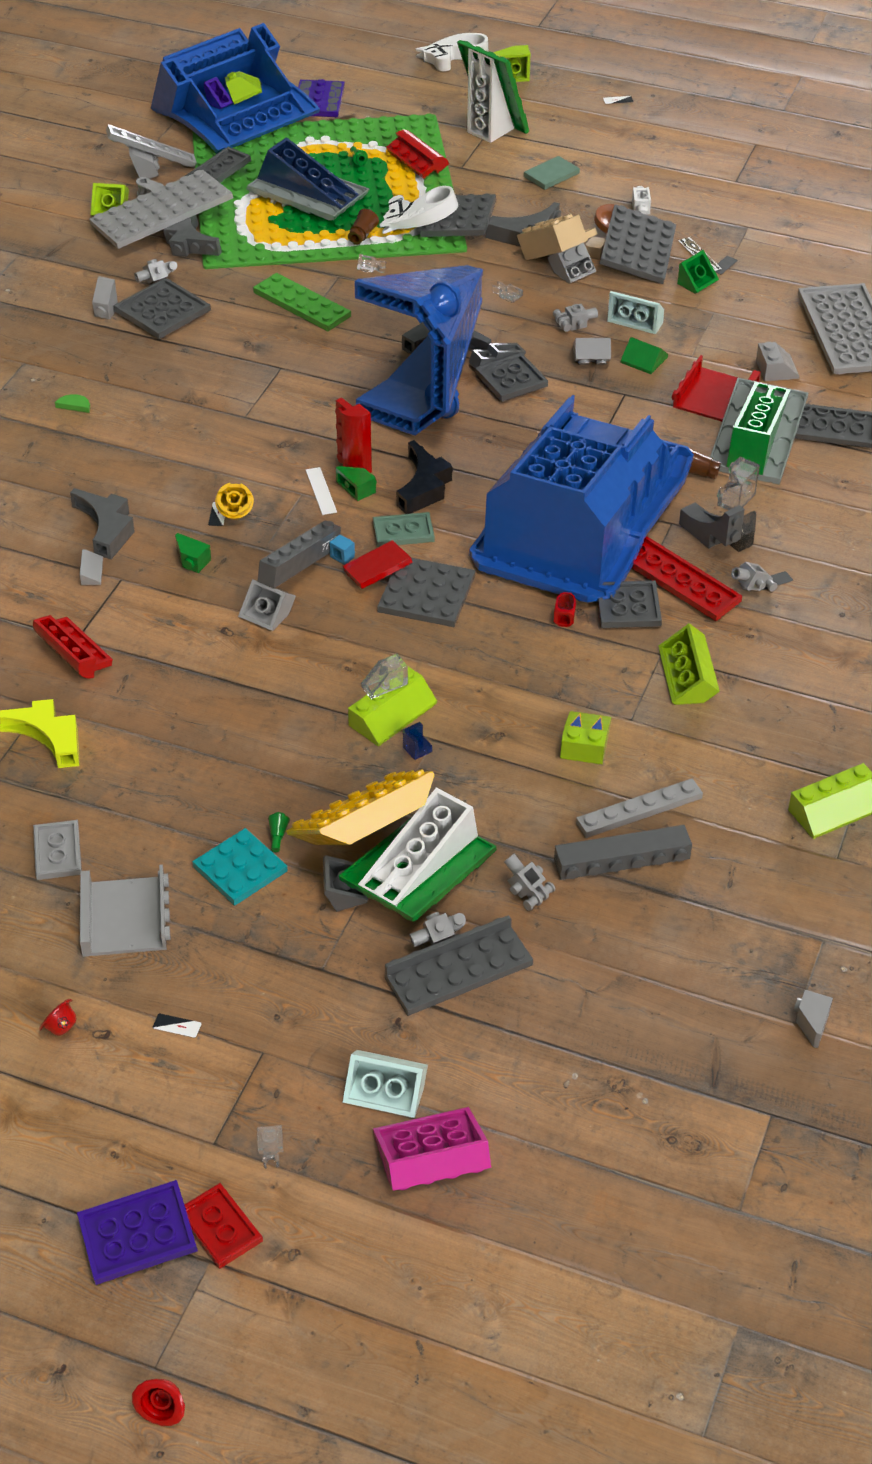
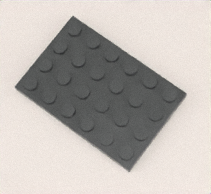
M614 205L599 264L663 284L677 224L643 214L640 211L628 209L622 205Z

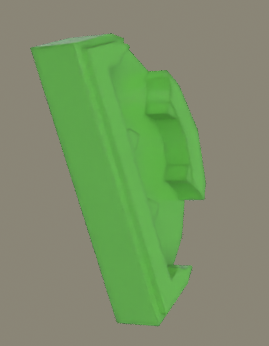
M65 395L55 402V408L90 413L89 400L82 395Z

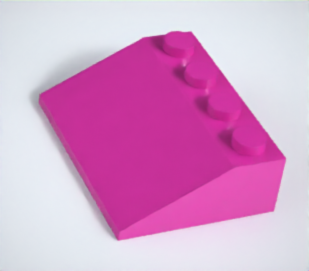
M469 1107L373 1128L385 1173L393 1191L406 1190L411 1186L419 1184H431L434 1181L445 1178L453 1179L462 1174L479 1173L484 1169L491 1168L488 1140Z

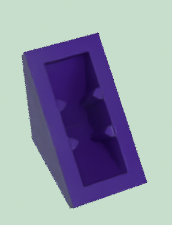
M217 77L204 82L206 99L209 105L222 109L233 104L232 99Z

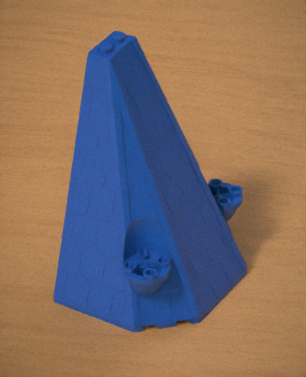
M464 265L355 280L356 299L415 317L419 323L423 322L429 330L426 339L387 380L356 399V405L360 404L371 412V421L415 436L440 417L451 418L458 413L459 393L456 388L482 305L483 269Z

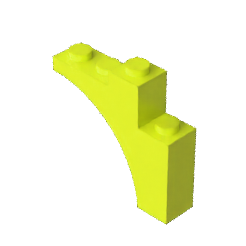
M53 699L32 701V707L0 710V732L19 733L40 741L53 753L58 768L79 766L76 716L56 717Z

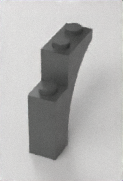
M695 502L681 509L679 524L708 549L720 543L728 546L741 539L745 509L738 505L724 512L723 516L708 512Z

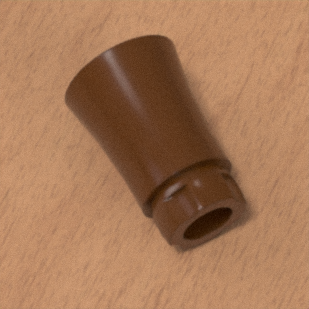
M361 209L348 234L349 241L355 245H360L370 232L378 226L379 218L375 212L370 209Z
M689 448L694 457L688 473L716 479L721 462Z

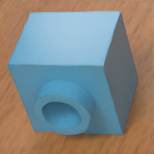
M338 535L330 541V557L344 565L355 558V543L342 535Z

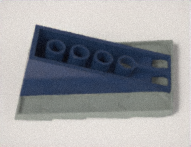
M287 137L267 151L257 179L247 185L246 188L266 199L269 197L284 205H291L308 214L313 213L326 220L336 219L338 215L345 212L347 208L354 205L369 192V188L335 176Z

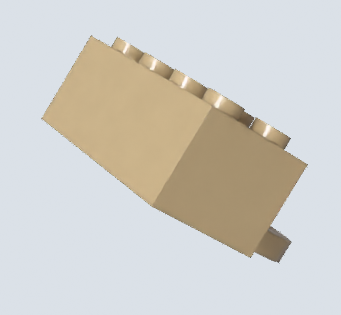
M571 213L522 229L523 233L518 234L517 237L525 260L563 252L588 241V238L598 233L596 227L584 230L580 216H572Z

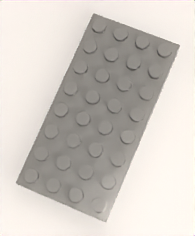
M197 170L189 176L181 177L180 180L167 183L166 186L153 189L145 195H139L136 199L126 201L120 206L112 207L104 213H98L90 218L89 221L97 231L119 249L233 199V194L204 170Z
M865 284L798 288V296L833 374L841 375L872 371V298Z

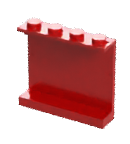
M700 355L697 361L693 362L691 370L686 372L684 380L680 381L678 389L673 391V408L722 422L738 377L703 368V355ZM754 370L748 380L759 382L761 372Z

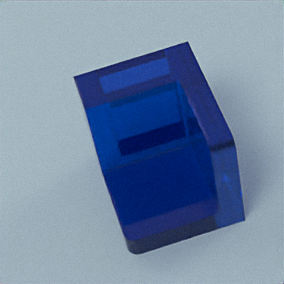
M421 722L403 729V748L414 760L432 752V745L423 736V724Z

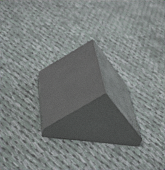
M324 856V894L336 912L367 903V896L339 880V875L354 864V862Z

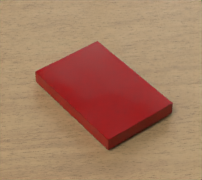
M391 540L342 567L344 572L361 589H364L411 564L412 559L401 547Z
M221 1183L184 1204L193 1235L219 1269L263 1242L262 1235Z

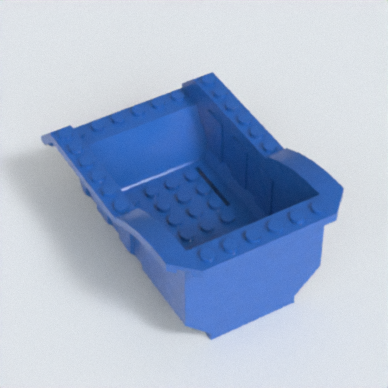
M572 395L538 433V437L526 447L520 458L513 462L486 495L485 528L470 547L469 556L479 571L556 594L569 592L575 596L576 600L588 603L598 601L599 598H603V600L610 599V595L615 596L616 590L620 588V583L626 579L633 562L636 560L642 547L644 538L684 485L694 454L688 446L660 439L653 430L654 420L651 419V415L641 419L633 430L579 416L578 413L573 412L575 395ZM604 582H615L614 585H602Z

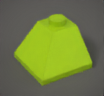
M240 71L236 73L231 72L225 77L234 105L262 93L261 82L257 77Z
M93 183L91 216L104 213L110 208L120 206L128 201L129 189L121 184Z

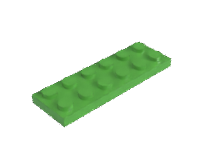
M278 273L273 274L253 287L255 294L326 331H330L351 317V311Z

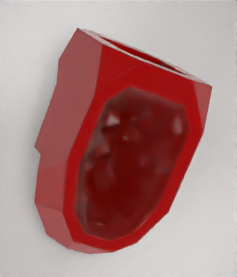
M563 592L556 598L554 623L560 627H570L574 624L576 599L572 593Z

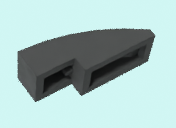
M489 343L487 350H472L469 363L475 368L515 354L522 353L525 355L526 351L518 343Z

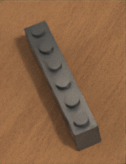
M323 521L261 559L257 582L271 588H276L330 553V541L340 535L341 527L331 521Z
M685 825L555 845L554 862L560 880L575 879L583 876H594L602 873L684 861L691 857L692 842Z

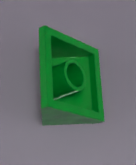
M704 250L679 264L677 284L695 294L719 280Z
M630 337L620 363L652 374L668 358V353L659 347Z

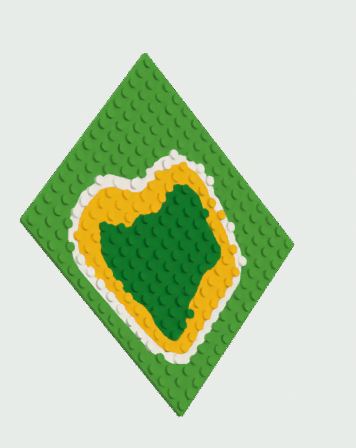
M429 113L425 115L413 114L410 116L397 115L395 117L381 116L380 118L366 117L364 119L351 118L347 120L294 122L233 147L235 150L250 155L251 162L221 182L224 187L232 192L233 199L199 213L200 232L207 236L219 238L222 250L219 256L202 254L203 268L218 269L467 252L465 236L421 237L420 230L422 226L396 229L383 234L382 231L385 227H380V224L384 221L383 216L389 211L388 202L391 198L402 195L404 200L413 202L433 188L439 186H450L453 188L448 166L438 174L433 171L423 179L391 155L386 149V146L398 138L396 132L408 130L446 158L436 115ZM192 131L194 156L197 162L196 169L215 156L216 153L200 136ZM287 137L335 176L369 188V192L354 205L347 208L345 212L338 215L336 219L326 220L313 213L308 214L291 205L282 207V203L278 201L272 204L271 198L268 197L266 199L246 188L247 185L257 179L267 151ZM352 146L368 154V160L364 165L358 166L354 163L353 154L350 151ZM361 209H370L378 216L379 224L360 245H355L348 239L350 229Z

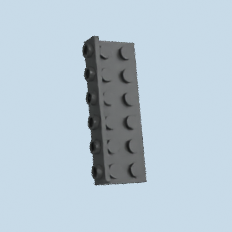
M806 404L795 438L872 448V412Z
M508 915L503 918H497L490 923L477 926L470 931L454 935L450 939L434 943L427 948L414 951L407 956L394 959L385 964V980L407 1016L532 966L533 958L511 927V917Z

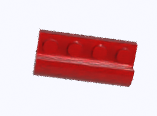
M408 130L396 132L398 138L386 146L387 151L423 179L433 171L438 174L449 165L448 160Z
M341 397L336 400L335 409L337 459L344 467L365 468L368 472L372 473L371 412L360 404L352 406Z
M51 615L33 620L34 631L82 677L87 679L94 678L95 671L112 666L113 659L68 617L55 620Z

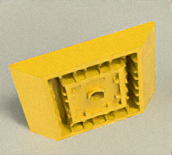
M423 769L416 772L411 770L406 773L405 771L397 774L396 772L389 773L384 776V781L379 783L378 781L366 785V790L362 792L358 790L347 795V800L343 802L337 800L329 804V809L325 811L320 809L311 813L310 819L305 821L300 819L292 823V828L286 830V832L290 836L314 845H350L424 806L434 773L433 771L424 772Z

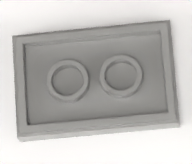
M78 820L33 825L36 879L43 880L80 875L82 866Z

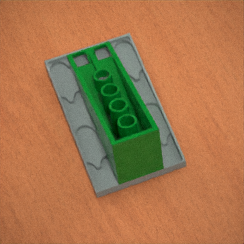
M737 378L710 456L714 460L721 462L719 471L780 485L809 393Z

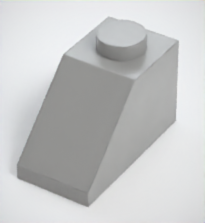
M99 276L92 301L94 316L111 319L115 313L114 305L118 303L115 279Z
M805 990L803 997L797 998L794 1011L798 1012L796 1023L811 1045L818 1049L833 998Z

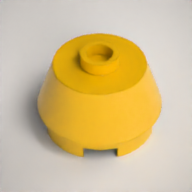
M225 484L219 489L215 499L217 510L231 520L244 518L250 512L254 503L251 491L243 484Z

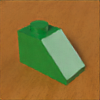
M336 467V482L357 501L376 493V477L365 468Z
M179 533L175 535L177 552L182 567L199 573L211 561L210 545Z

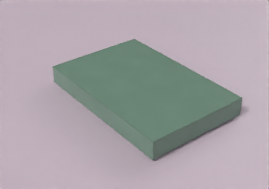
M557 156L525 171L524 177L546 190L579 174L580 168Z
M429 512L373 517L377 547L391 540L397 545L435 542Z

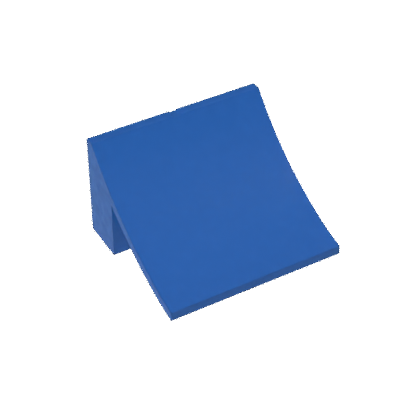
M265 23L252 27L248 39L243 31L238 28L163 57L151 104V109L156 113L169 116L194 131L216 154L227 147H236L320 111V108L308 95L288 81L276 64L280 45ZM240 71L260 79L262 93L235 105L233 103L218 109L207 102L204 82L212 78H218L230 98L231 95L225 81V77L229 73Z

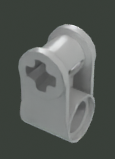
M147 177L136 179V184L138 185L137 196L145 195L153 189L164 186L162 183Z

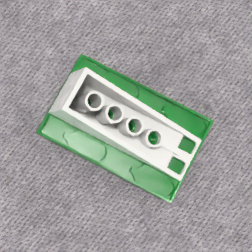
M457 41L468 76L467 132L490 143L513 129L527 134L529 132L527 117L523 110L522 100L518 94L516 79L513 77L510 61L505 57L497 56L493 52H487L479 46H473L468 41Z
M436 787L427 798L424 806L420 807L410 819L339 875V880L346 883L347 886L362 892L368 898L380 902L384 907L394 910L405 919L414 922L434 904L436 905L452 888L461 883L475 868L478 869L497 848L496 845L478 836L473 807Z

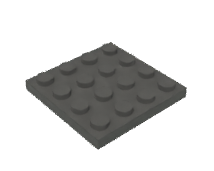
M455 194L458 208L446 218L422 226L420 230L421 237L485 235L497 200L496 194Z
M165 277L115 304L114 311L160 339L211 311V305Z
M411 558V564L392 573L377 606V612L455 627L474 581L476 570Z

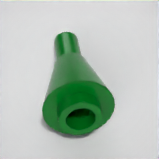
M354 146L350 148L354 163L358 166L364 165L368 160V154Z
M276 812L268 817L272 838V852L280 851L281 840L290 822V818L284 813Z

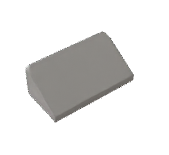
M82 549L80 566L81 585H101L103 556Z

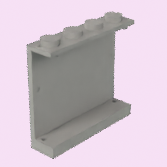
M159 865L158 877L100 882L91 881L90 870L81 871L80 945L83 957L167 950L166 940H171L170 926H166V922H170L169 908L165 907V905L170 904L169 891H165V887H169L168 873L164 874L163 865Z

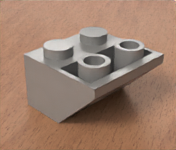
M584 242L547 257L554 273L569 284L596 272Z

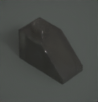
M755 511L744 515L741 539L730 544L738 552L751 547L754 543Z

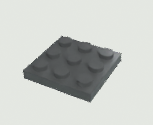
M522 353L475 367V374L501 402L548 387V380Z
M623 581L620 583V588L616 590L614 597L610 595V599L603 600V598H599L598 600L601 628L662 626L656 581ZM604 582L602 585H614L615 582Z

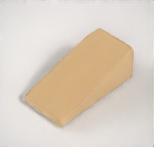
M591 237L586 243L585 247L590 258H601L605 242L604 238Z

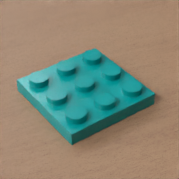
M246 828L192 861L193 867L234 906L288 871L287 865Z

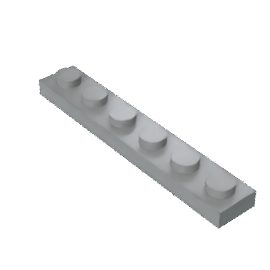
M109 124L106 128L108 139L113 142H120L127 147H134L142 152L152 153L156 157H163L171 162L181 163L185 167L195 168L197 164L192 153Z
M693 778L576 817V824L585 838L700 800L702 799L703 792Z

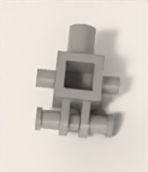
M157 259L147 261L148 265L144 266L142 271L134 273V277L138 283L145 280L148 283L168 277V274L177 268V263L175 261L164 263L163 260L157 262Z
M574 304L565 307V312L562 313L559 309L554 310L553 316L558 325L565 332H568L570 330L586 328L589 319L598 317V311L596 308L585 309L582 304Z
M744 562L739 568L735 567L732 569V578L737 579L741 583L740 586L747 591H760L768 587L769 591L773 592L778 587L777 583L773 582V578L759 564Z
M515 854L504 861L514 874L507 880L511 885V893L514 895L518 894L520 898L524 896L529 898L523 902L526 910L531 911L535 905L539 906L549 898L550 893L555 891L553 883L547 882L545 886L541 884L546 879L542 875L543 869L539 865L535 866L533 862H530L524 866Z
M436 912L426 917L427 921L423 923V929L413 932L409 936L414 947L428 941L431 945L437 942L440 943L452 938L455 935V931L463 928L466 918L462 913L447 917L446 913L440 915L439 912Z

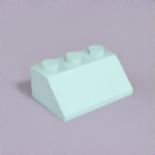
M610 291L607 322L653 334L658 332L664 318V308L660 303Z
M356 1050L350 1057L343 1103L415 1118L424 1090L428 1065Z

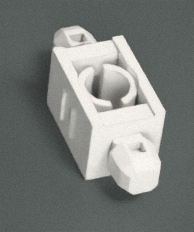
M633 187L632 206L634 211H640L646 215L650 214L651 197L649 187Z

